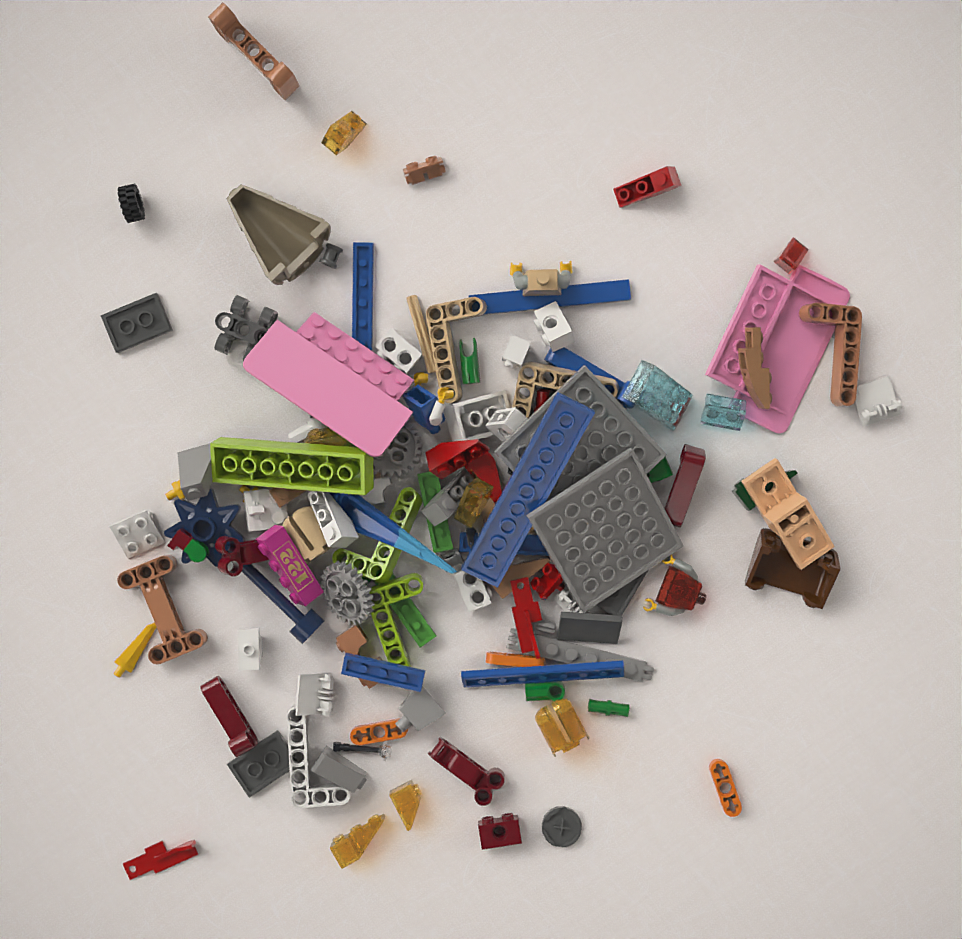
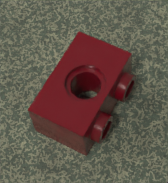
M505 813L499 818L486 816L478 821L482 850L522 844L518 815ZM497 826H502L505 831L502 834H497L494 829Z

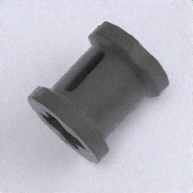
M327 243L323 259H320L319 262L336 269L339 254L343 252V249Z
M454 548L453 552L445 556H439L451 567L458 564L463 565L464 563L458 548Z

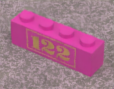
M274 525L256 538L259 543L258 548L260 552L268 557L270 561L268 562L269 566L280 576L279 581L284 588L289 590V597L293 603L306 607L324 592L283 526Z

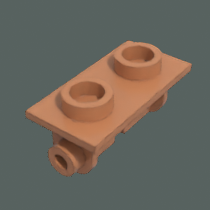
M431 156L425 159L426 162L407 164L406 168L403 169L404 175L409 174L405 176L407 184L411 183L414 185L425 181L423 173L426 172L429 179L442 176V173L446 172L444 164L440 165V163H443L442 158Z

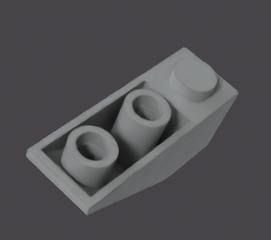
M464 468L429 501L421 512L434 526L438 525L453 514L478 483Z

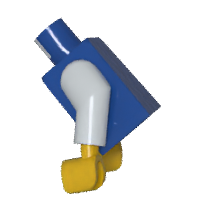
M417 372L413 376L415 386L402 397L409 410L413 412L412 415L415 421L429 430L431 434H437L441 430L440 424L446 419L443 413L446 406L445 400L452 399L454 391L448 390L449 387L440 388L437 392V398V396L421 387L422 383L428 382V374Z

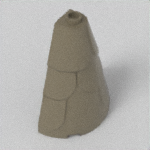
M240 184L226 198L239 228L244 232L265 276L275 285H283L284 280L291 282L303 274L324 250V247H322L324 240H329L331 226L323 218L274 199L269 194Z

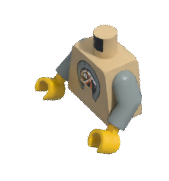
M563 261L560 262L561 274L557 269L527 270L522 274L523 264L514 265L511 262L510 275L513 276L516 288L523 290V296L561 295V289L567 288L570 284V275L573 273L571 261L567 264H563Z

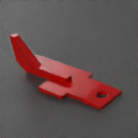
M528 577L511 580L510 584L516 605L511 608L521 652L523 654L533 651L536 659H540L531 624L542 620L538 601H533ZM520 582L524 584L522 589L517 588V584Z
M162 840L145 848V854L124 862L123 866L130 880L152 870L156 874L198 855L195 847L196 841H188L167 851ZM130 866H134L136 871L131 872Z

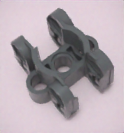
M236 295L230 307L231 313L221 312L215 318V325L225 333H220L214 349L228 355L236 338L248 342L249 344L243 357L244 362L246 356L265 335L268 328L277 320L278 312L264 307L257 323L245 319L244 314L250 301ZM229 317V325L224 328L221 322L223 318ZM243 325H248L250 328L247 335H241L240 333Z

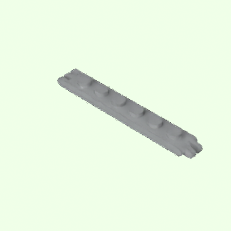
M511 628L510 632L517 634V630ZM534 634L540 657L568 664L623 660L624 678L643 682V678L652 679V675L645 674V670L653 672L654 668L647 666L646 661ZM518 635L517 637L509 636L508 640L516 643L515 645L507 644L506 648L521 652ZM533 651L527 652L528 654L534 655Z

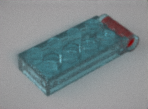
M641 360L622 397L662 426L675 431L693 395L657 366Z

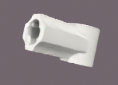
M314 418L307 422V425L292 431L288 435L291 442L310 443L314 440L318 441L332 432L329 427Z

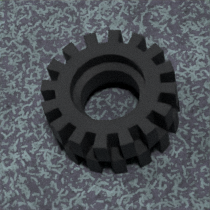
M134 183L118 187V200L127 223L144 220L145 209L137 185Z

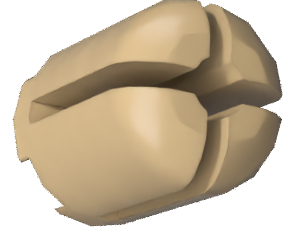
M311 506L298 509L293 513V516H289L284 520L282 526L307 565L311 563L312 559L323 555L332 548L328 547Z

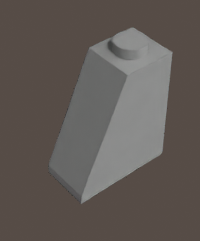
M210 443L177 452L180 487L187 501L207 496L213 483Z
M327 745L311 769L312 772L352 793L357 788L361 790L367 780L364 778L366 771L333 751Z

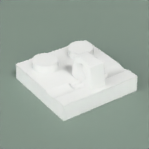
M270 489L243 492L248 532L268 530L274 525L282 526L284 520L288 518L287 504L279 508L268 492Z

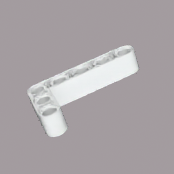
M296 706L291 707L287 714L290 791L293 806L296 808H311L346 804L350 799V791L337 784L309 786L306 715H302L299 721L292 720L290 715L293 711H296ZM295 731L301 732L303 734L302 740L294 741L291 737L292 733ZM301 752L304 758L302 761H295L292 757L293 754ZM302 772L305 775V779L297 782L293 777L294 774ZM338 790H344L347 794L345 798L338 799L335 793ZM323 791L326 794V798L319 801L315 798V794ZM297 793H303L306 799L303 802H297L294 797Z

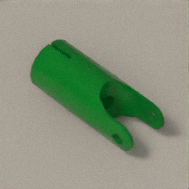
M473 338L474 351L468 357L464 354L462 339L459 341L463 384L480 383L478 350L475 338Z

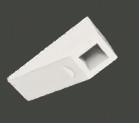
M311 491L307 495L328 547L346 548L358 538L351 519L329 492Z

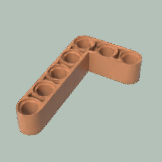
M826 303L803 305L799 310V317L803 322L836 325L830 399L835 406H850L854 404L857 394L862 312L855 306ZM810 309L814 312L813 317L810 315ZM829 310L832 312V318L829 317ZM848 312L851 315V320H848L847 318ZM846 333L849 334V341L846 339ZM845 353L848 355L847 361L844 358ZM844 373L846 374V377H847V378H846V381H844V379H843V374H844ZM842 393L845 395L844 401L841 399Z

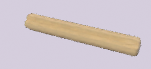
M416 295L408 296L407 303L428 373L436 372L432 347Z

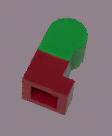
M184 528L179 529L167 545L173 551L180 548L188 554L193 562H202L209 556L208 547L201 541L194 539L191 533Z

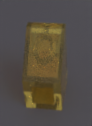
M350 111L330 125L321 143L337 156L353 142L367 123L359 115Z

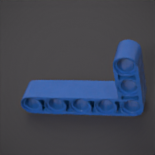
M565 347L555 352L550 348L544 358L547 363L555 367L578 371L585 365L594 375L616 380L619 389L615 398L628 410L635 406L643 392V389L630 381L623 382ZM605 385L610 393L615 391L612 385Z

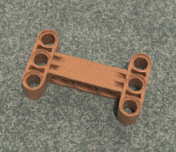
M222 2L208 16L219 35L227 43L231 42L265 76L274 90L284 100L300 86L293 72L282 61L279 63L239 23L235 14L226 4ZM244 34L245 37L242 41H236L237 35ZM252 49H259V53L256 56L250 55ZM273 63L274 66L271 70H264L266 64Z
M169 554L120 573L117 578L118 585L123 589H130L138 585L141 587L163 643L151 648L148 653V658L153 664H161L203 646L208 638L207 633L202 629H195L186 633L163 579V575L174 571L177 567L176 558ZM163 559H167L170 562L168 570L162 566ZM145 567L151 569L150 577L144 575L143 570ZM127 574L131 575L133 578V582L131 585L125 582V576ZM193 634H198L201 637L200 644L193 641ZM176 641L182 644L181 651L175 650L174 643ZM156 649H160L163 652L164 656L162 659L156 657Z

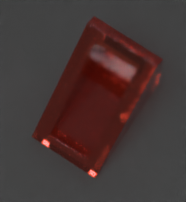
M793 237L773 262L790 274L796 270L809 249Z

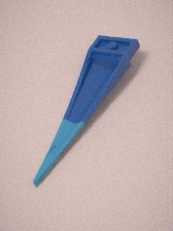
M329 492L351 519L357 533L396 547L451 574L457 572L360 495Z

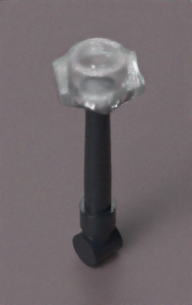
M384 741L379 748L333 742V751L379 753L382 759L386 761L387 757H391L392 745H388L387 741Z

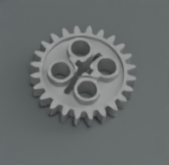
M413 423L404 425L392 441V449L387 448L381 457H373L374 476L380 472L382 479L385 474H388L390 480L393 474L399 479L401 472L407 475L408 469L414 470V464H418L420 461L417 457L422 455V452L419 450L422 449L423 444L418 443L421 441V436H415L418 429L411 430ZM403 437L407 442L400 443L397 438ZM393 456H400L402 458V461L396 462L393 459Z
M338 561L327 566L323 570L324 574L321 575L323 581L320 584L324 586L322 589L326 595L323 599L328 600L327 606L332 607L331 612H336L337 618L342 617L343 623L348 621L349 625L354 623L356 626L371 617L370 613L374 611L371 608L374 606V603L370 600L374 596L369 594V591L372 589L366 586L368 581H363V574H357V568L352 569L351 564L346 565L345 561L341 563Z

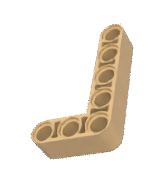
M477 297L435 304L426 311L439 389L449 387L448 390L453 389L455 391V397L452 400L446 399V403H457L462 398L450 322L482 316L487 310V305L484 300ZM478 301L480 309L477 312H473L472 304ZM458 305L460 307V314L454 316L452 310ZM439 309L441 316L438 320H435L433 313ZM443 329L445 333L444 338L439 340L437 332ZM443 349L448 351V357L445 360H442L440 357ZM446 369H450L452 372V376L448 380L444 378V371Z
M526 362L518 374L512 408H524L526 410V415L524 416L528 418L532 411L537 385L558 390L565 384L564 377H572L577 371L536 362ZM531 368L534 371V376H526L524 369ZM544 373H552L554 375V380H546L544 378ZM595 375L604 386L612 385L615 391L611 394L616 397L619 389L617 381L612 378ZM520 389H529L530 395H522Z

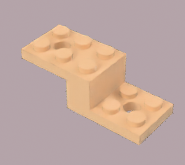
M776 458L741 481L766 524L781 538L799 569L802 570L835 547L810 503L805 497L797 493ZM773 482V488L770 491H765L766 484ZM811 537V542L807 546H803L804 539Z

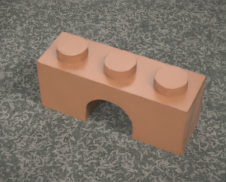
M358 624L336 637V645L342 653L360 655V647L368 642L369 639ZM358 678L362 685H367L369 689L378 684V682Z

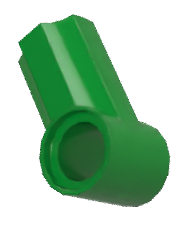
M562 681L525 684L526 701H560L565 695V686ZM553 686H558L562 691L560 694L555 695L550 689Z

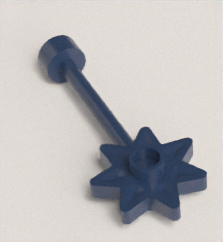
M210 488L207 496L200 497L197 504L181 498L176 499L174 505L181 521L164 531L166 537L173 538L179 529L184 528L194 539L201 541L208 547L209 556L207 559L215 567H218V562L223 557V554L218 553L215 548V543L219 537L228 536L237 539L239 542L245 541V537L231 525L240 512L241 506L234 504L219 507L213 488ZM229 541L225 544L226 551L230 548ZM182 551V563H190L191 559L188 554ZM252 564L243 565L242 573L296 624L289 632L301 644L325 621L312 608L304 615Z

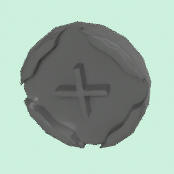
M558 806L550 809L544 815L542 833L551 845L568 847L574 844L580 837L582 830L581 820L573 809Z

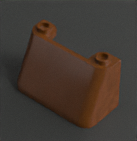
M763 528L757 538L746 574L745 586L752 590L763 589L764 585L767 584L800 594L808 607L823 609L841 570L838 553L831 549L801 570L797 567L781 538L771 529ZM804 540L803 546H807L811 541Z

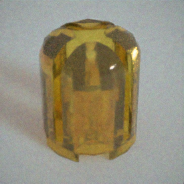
M558 699L551 702L570 740L566 741L548 705L540 708L535 715V721L554 757L557 756L556 752L560 750L565 753L580 745L579 740L585 736L587 739H590L571 702L567 699Z

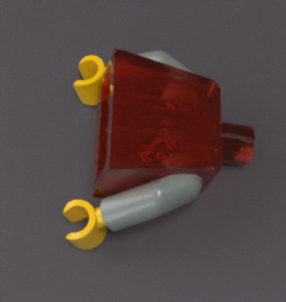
M671 554L670 561L662 560L663 564H672L673 566H669L655 600L658 604L653 599L646 598L645 601L652 603L650 608L643 606L646 611L655 609L658 613L674 616L684 613L685 610L691 611L696 603L702 605L706 601V594L700 592L702 583L697 581L698 576L692 566L678 558L674 559Z

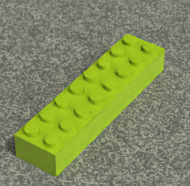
M220 437L210 443L212 482L356 495H366L374 488L373 457L358 447Z

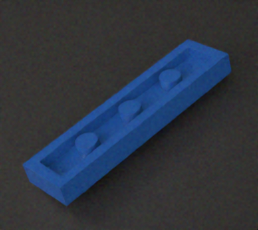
M346 653L341 674L421 692L426 670Z

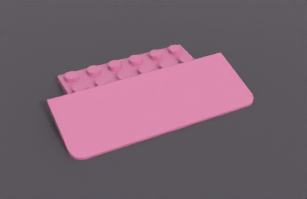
M762 265L756 266L705 373L706 376L736 391L727 409L728 411L775 433H783L788 429L836 326L803 322L799 317V310L803 305L811 303L846 306L850 298L847 288L801 265H796L789 280ZM810 309V315L813 317L814 312ZM829 310V317L832 318V312ZM745 327H761V332L763 333L761 352L763 353L764 360L761 366L762 368H769L772 376L770 383L772 403L770 404V409H761L756 406L743 381L738 348H746Z
M315 312L296 332L279 320H276L243 362V367L249 374L372 457H379L385 452L413 414L411 410L398 401L413 384L414 379Z

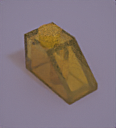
M476 477L466 486L454 519L471 528L486 506L494 487Z
M412 780L390 790L389 793L407 831L412 828L421 799L420 795H422L418 784L414 785Z

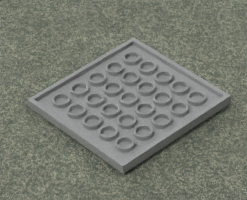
M585 365L494 451L514 472L554 396L559 392L595 410V414L546 502L628 448L634 450L646 474L667 455Z
M628 448L526 515L583 613L683 547L673 524L632 448Z

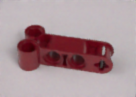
M222 536L215 543L218 553L223 554V557L218 562V569L225 575L238 576L242 572L243 565L269 559L260 552L258 548L259 543L256 539L239 542L235 538ZM229 541L230 548L226 551L225 544ZM232 561L233 567L228 571V564Z
M439 737V742L431 752H428V755L474 789V799L477 804L486 806L491 803L492 789L497 790L504 785V772L500 768L495 767L487 771L450 742ZM493 774H498L501 780L494 783L490 780V777ZM482 790L487 791L489 797L482 799L478 796V793Z

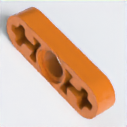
M486 652V663L516 667L544 666V657L536 659L535 656Z
M400 718L356 726L351 731L350 739L355 745L371 744L403 738L407 734L408 729L402 733L393 730L391 735L388 736L389 729L387 725L390 724V729L395 728V723ZM376 727L384 728L385 735L383 737L374 735ZM367 728H370V736L372 739H368L369 735L363 736L362 740H359L358 737H354V735L357 734L358 730H360V732L364 734L368 732Z
M714 759L709 765V771L722 808L728 816H738L741 813L742 805L728 765L722 759ZM717 764H720L721 767L724 766L721 772L724 777L728 776L727 778H720L718 772L714 771ZM724 782L731 785V789L727 793L720 791V786ZM729 797L731 798V801L734 805L737 804V806L734 807V811L727 809L730 806L727 798Z

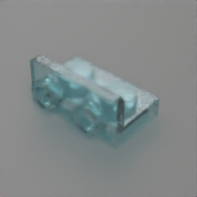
M706 394L700 424L740 431L746 414V400Z

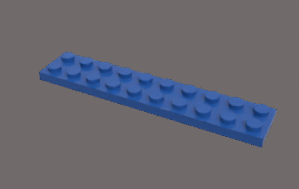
M559 392L556 393L461 567L462 571L498 588L532 527L526 515L546 502L593 418L595 410Z

